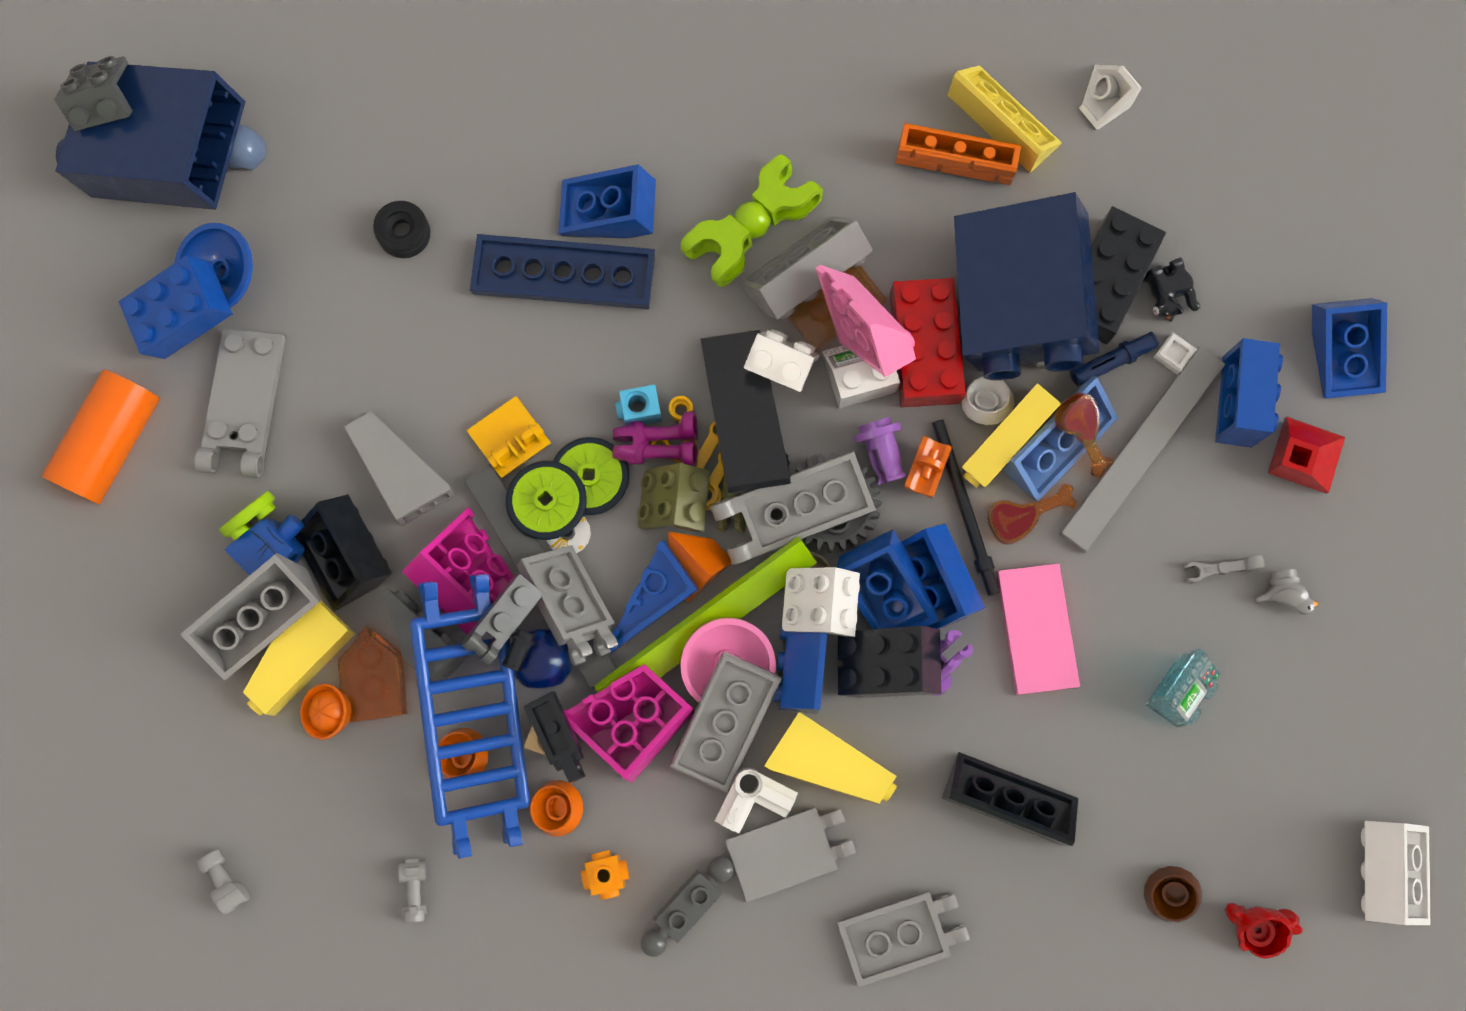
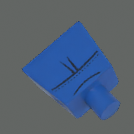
M289 514L282 523L276 519H262L227 546L225 551L249 576L276 553L298 563L305 552V548L295 536L302 530L304 524L292 514Z

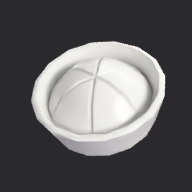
M984 376L975 379L965 390L966 394L961 401L962 409L967 417L983 425H993L1004 421L1013 411L1015 405L1013 393L1003 380H987Z

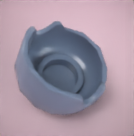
M239 125L228 167L234 170L238 168L255 169L265 157L267 149L264 139L251 128Z

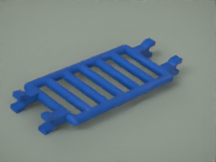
M488 574L469 576L475 609L439 614L437 582L418 583L424 616L413 618L410 621L435 823L438 826L451 824L453 854L457 855L459 859L472 856L466 823L468 820L501 814L503 843H508L509 847L523 845L517 810L527 808L530 805L514 671L502 665L510 647V639L506 641L498 653L500 670L430 682L428 662L477 653L473 650H466L461 644L426 649L424 630L479 621L491 606ZM492 639L482 641L488 645ZM502 683L504 702L434 714L432 699L434 694ZM506 714L508 734L441 747L438 745L436 727ZM510 746L511 766L443 779L440 761L442 759ZM512 778L515 780L517 797L447 812L445 792Z

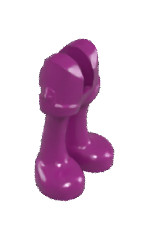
M694 411L683 413L681 422L673 426L652 427L645 426L641 421H635L613 429V440L633 442L632 445L614 446L612 452L613 459L627 461L631 465H641L645 463L646 459L668 458L679 460L683 464L697 466L698 446L695 441H698V425ZM658 440L689 441L683 442L681 445H649V441Z

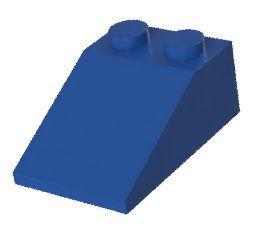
M639 164L562 180L558 234L561 236L633 238L653 234L656 179Z
M1366 298L1312 304V337L1323 398L1386 393L1387 302Z
M893 529L839 556L837 568L860 573L857 606L872 629L910 626L926 627L938 621V616L910 555Z

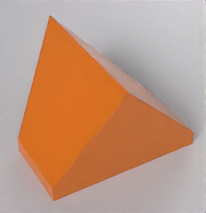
M668 531V546L699 588L698 591L685 599L690 603L732 562L729 555L712 538Z

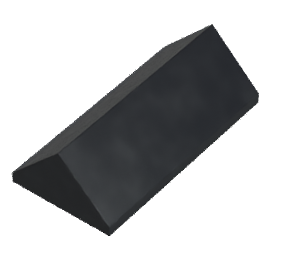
M958 752L942 799L1057 844L1073 846L1075 843L1078 810L1077 797Z

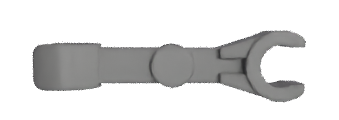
M1258 555L1238 561H1223L1211 565L1190 562L1183 569H1196L1197 577L1186 579L1187 583L1193 584L1210 575H1224L1243 570L1245 572L1256 571L1263 568L1265 564L1263 556Z

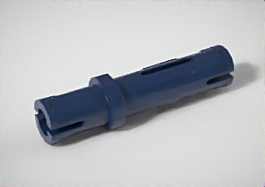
M1152 331L1130 342L1123 341L1119 343V347L1096 357L1078 369L1071 370V379L1079 387L1085 384L1092 376L1099 377L1126 363L1130 365L1136 362L1138 357L1158 348L1159 341Z

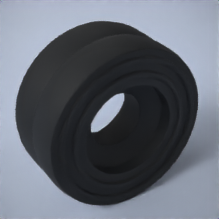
M401 200L390 202L378 211L374 219L373 230L377 241L385 252L394 257L410 258L416 256L425 249L429 242L430 225L423 211L411 202ZM400 223L410 225L409 232L404 236L394 234L395 227Z

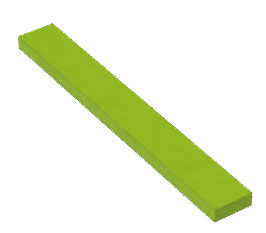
M797 536L595 684L596 691L600 692L610 686L612 682L644 664L661 678L680 664L682 651L687 640L699 627L719 618L741 619L785 587L786 573L790 568H810L817 563L803 541Z

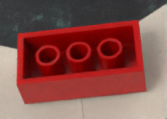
M954 278L893 281L890 291L891 315L905 330L911 333L915 341L913 350L916 360L897 370L900 380L898 387L900 408L960 404L966 392Z

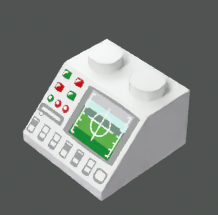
M845 346L821 352L838 408L896 393L899 387L900 380L897 371L884 377Z

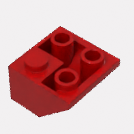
M1285 417L1268 473L1327 494L1330 491L1345 437L1290 417Z

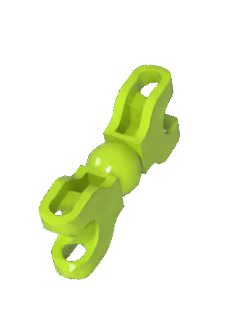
M780 154L761 169L759 187L752 194V202L740 205L734 217L729 214L722 220H706L698 223L682 239L681 252L690 259H697L707 252H715L721 255L712 266L711 277L715 284L725 287L744 271L746 264L745 254L753 246L752 239H758L765 235L770 227V223L775 227L784 220L795 221L805 218L821 202L823 188L814 181H808L798 188L785 186V182L792 174V164L789 158Z

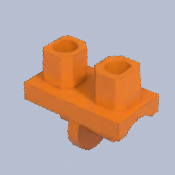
M923 436L903 488L932 499L952 446Z

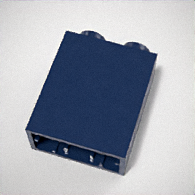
M87 62V66L97 64V62ZM127 64L117 85L133 110L130 117L74 131L69 124L65 138L57 145V166L55 172L92 198L216 210L246 101L215 71Z
M1076 192L954 216L963 356L976 369L983 371L985 379L993 381L1014 379L1021 375L1020 365L1044 362L1045 369L1048 371H1070L1083 366L1082 356L1100 353L1089 215Z

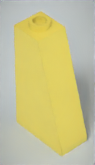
M1037 383L962 466L967 471L963 477L976 488L980 484L986 488L1054 414L1061 403Z
M321 600L270 643L243 691L250 699L247 702L248 706L260 716L263 713L275 716L356 633Z
M801 712L797 714L763 766L769 771L875 804H880L882 799L887 802L897 787L893 783L897 777L896 775Z

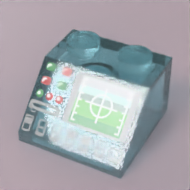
M1200 648L1180 654L1146 703V706L1175 727L1187 726V724L1192 725L1201 714L1199 706L1203 700L1210 699L1219 686L1216 681L1221 674L1206 653Z

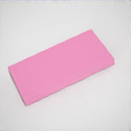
M1060 564L996 572L1016 695L1080 687Z

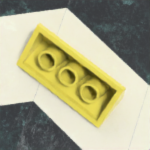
M980 65L959 70L953 76L947 96L994 140L1021 145L1018 163L1029 173L1061 145L1062 142Z

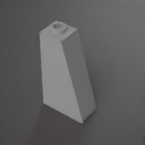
M371 411L355 415L351 418L350 423L344 426L394 518L402 526L456 496L449 484Z

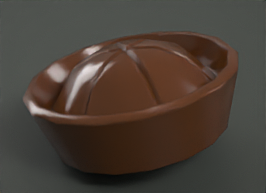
M1167 866L1156 870L1149 876L1144 887V899L1147 907L1156 917L1165 922L1178 923L1188 920L1197 913L1202 903V890L1199 881L1191 872L1181 867Z

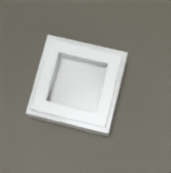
M1172 332L1153 358L1178 375L1197 349Z

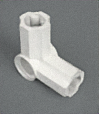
M742 768L737 772L734 782L714 821L732 831L740 833L754 803L786 818L798 792L759 773L753 768ZM751 774L757 778V786L754 790L747 792L740 788V780L743 776Z

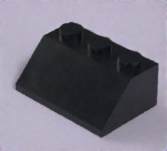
M348 494L317 502L301 520L304 527L295 538L304 546L305 552L303 556L333 611L341 609L376 589L392 574L387 561L383 558L374 542L372 534L368 531L357 507L353 504Z

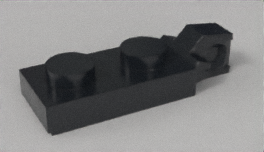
M551 691L525 705L524 709L550 765H554L557 771L563 769L569 783L576 782L585 777L586 775L579 761L584 758L581 751L582 748L556 692Z

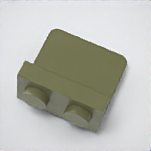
M683 463L646 469L641 479L642 491L640 507L638 509V527L649 530L672 526L694 532L704 531L710 470Z

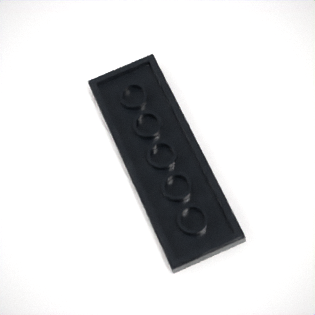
M760 330L701 338L728 493L791 484L771 381L744 368L755 338L760 333Z

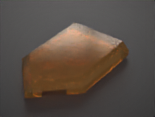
M366 625L350 648L338 659L340 690L348 696L351 703L352 714L349 723L408 714L401 651Z

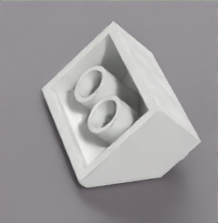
M1365 821V828L1361 831V843L1365 847V860L1361 865V875L1365 880V893L1361 899V908L1365 913V921L1400 925H1430L1429 826Z

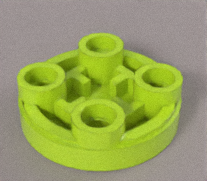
M269 490L221 526L219 532L225 538L231 537L235 541L252 527L248 523L252 518L256 516L260 521L276 508L273 504L275 497Z

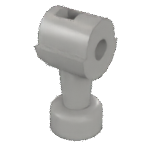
M217 849L198 860L196 865L202 874H210L216 889L211 891V898L218 909L224 915H227L248 901L250 895L243 883L233 882L221 865L224 863L225 858L220 849Z

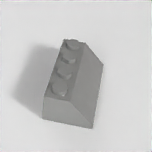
M832 217L740 282V285L767 316L777 320L784 319L794 313V307L798 304L808 302L819 294L818 290L822 287L815 267L823 265L840 272H845L850 267L855 268L866 261L865 256L870 254L873 249L857 220Z

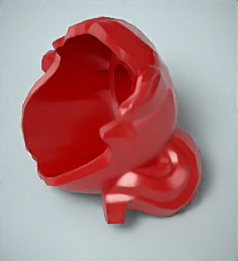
M1228 903L1224 909L1227 918L1233 924H1236L1238 947L1243 951L1249 950L1253 955L1263 959L1284 953L1290 947L1292 935H1299L1303 932V928L1299 925L1300 918L1289 909L1276 910L1256 906L1246 910L1244 906L1236 905L1235 903Z

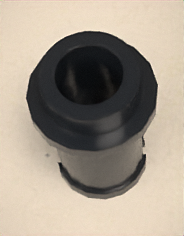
M517 628L516 633L511 635L513 640L502 665L521 672L531 645L535 646L536 644L533 641L536 635Z

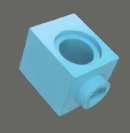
M655 384L619 391L621 401L615 402L618 420L624 419L626 425L635 421H641L644 425L662 421ZM637 401L643 402L646 405L645 409L641 412L631 411L630 406Z

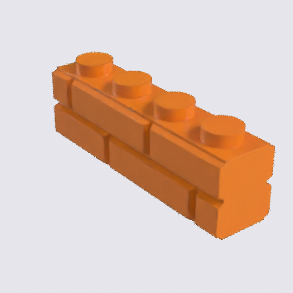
M904 123L895 163L933 171L940 170L943 173L990 182L997 181L1000 184L1011 185L1017 172L1021 145Z

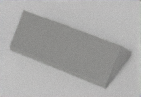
M276 553L180 635L225 681L318 604L321 599L307 569Z

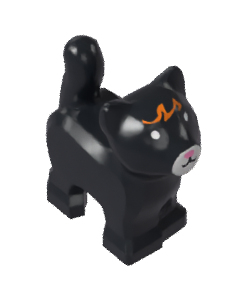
M1181 257L1169 262L1170 265L1164 268L1161 265L1152 268L1143 279L1144 282H1148L1151 293L1156 299L1155 306L1153 307L1154 314L1163 319H1168L1170 322L1173 321L1174 316L1183 314L1182 307L1175 299L1177 297L1185 296L1186 304L1192 311H1197L1200 308V304L1196 300L1192 276L1186 271Z

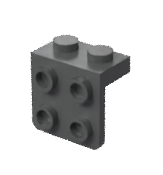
M108 56L99 60L97 64L87 66V64L83 63L70 69L69 76L60 85L61 89L54 100L74 131L130 117L133 110L117 85L128 64L124 56L118 58Z

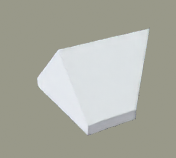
M1095 64L1083 103L1079 109L1098 130L1128 110L1142 87L1124 66Z

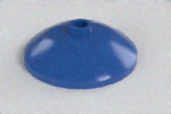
M207 223L195 228L182 241L176 253L174 263L186 255L211 262L231 308L243 297L251 281L253 259L250 247L243 235L231 226L222 223Z

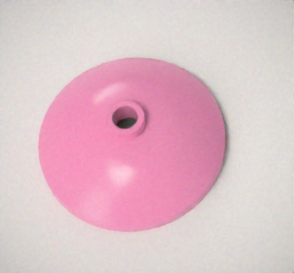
M719 618L703 624L689 637L682 651L680 668L682 680L687 691L698 703L723 650L775 673L776 660L774 650L766 635L758 627L738 618Z

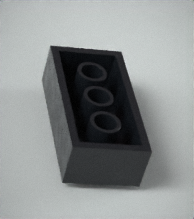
M1114 206L1111 207L1103 219L1091 243L1099 341L1106 345L1117 334L1167 233Z

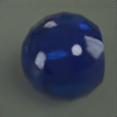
M550 629L528 631L536 635L533 640L536 644L535 646L531 645L522 671L513 670L514 677L522 686L536 689L554 687L565 682L572 669L568 645L559 646Z

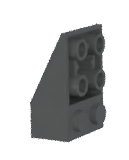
M386 587L383 590V594L403 657L415 669L410 621L413 618L423 617V611L419 613L415 611L419 606L407 594H404L399 589L394 593ZM441 627L424 630L426 649L459 643L445 632L440 635L437 631ZM463 656L428 662L430 682L448 679L466 658Z

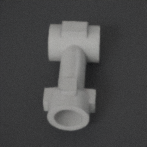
M408 859L403 863H399V882H407V907L401 908L402 916L405 917V923L425 921L424 914H427V905H421L420 881L427 880L426 860Z

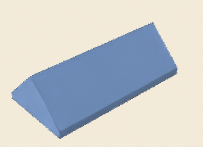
M1092 376L1067 401L1069 402L1077 396L1092 401L1097 416L1096 431L1090 441L1086 440L1085 436L1079 438L1075 431L1061 427L1058 422L1059 410L1002 470L1036 502L1052 488L1118 419L1096 376Z

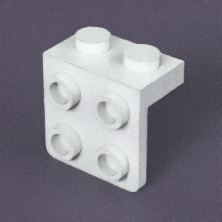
M775 329L758 333L744 368L801 392L812 364L819 359L820 354L814 352L816 347L800 340L795 343L787 341L788 335Z
M837 567L790 568L786 573L782 629L787 632L829 633L845 637H855L860 573Z

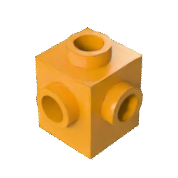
M610 850L591 854L592 861L584 863L586 870L581 871L584 889H590L591 896L600 894L601 900L619 896V889L626 887L625 880L630 879L626 860H620L619 854L611 856ZM601 869H606L610 873V879L607 882H602L598 878V873Z

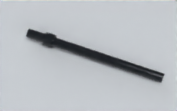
M944 420L933 422L932 425L937 441L952 446ZM952 447L946 462V469L976 558L974 565L977 574L981 573L987 595L992 596L1000 593L993 573L995 566L992 557L987 555Z

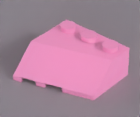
M823 265L815 267L839 343L884 377L916 360L913 350L915 341L911 333L905 330L854 276Z

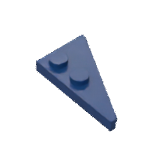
M665 540L660 541L656 546L657 550L649 566L645 568L638 587L635 588L624 609V615L612 633L618 645L610 648L611 653L615 652L699 590Z

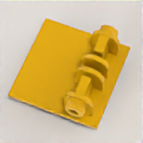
M517 396L466 430L501 479L551 444L540 425L535 422Z

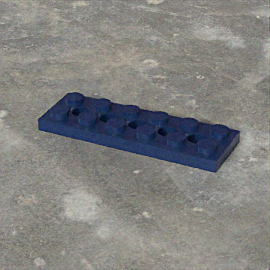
M477 234L470 292L475 295L649 309L655 249ZM503 260L512 263L511 269L506 273H500L496 270L497 264ZM531 263H538L542 266V269L537 275H528L525 272L526 267ZM562 265L571 268L570 275L565 278H559L555 275L556 269ZM590 268H597L601 271V275L598 279L591 281L585 278V272ZM627 271L631 277L627 282L619 283L614 279L617 272Z

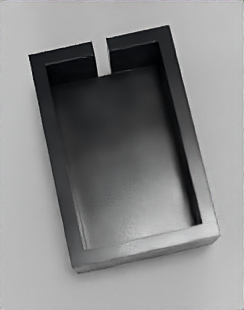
M910 626L855 630V637L838 635V660L843 661V666L838 667L839 696L867 698L941 694L940 629Z

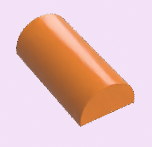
M103 369L41 477L100 505L160 398L134 382Z

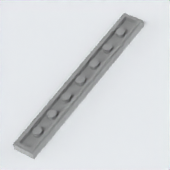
M1202 347L1197 349L1059 535L1082 552H1087L1225 364Z

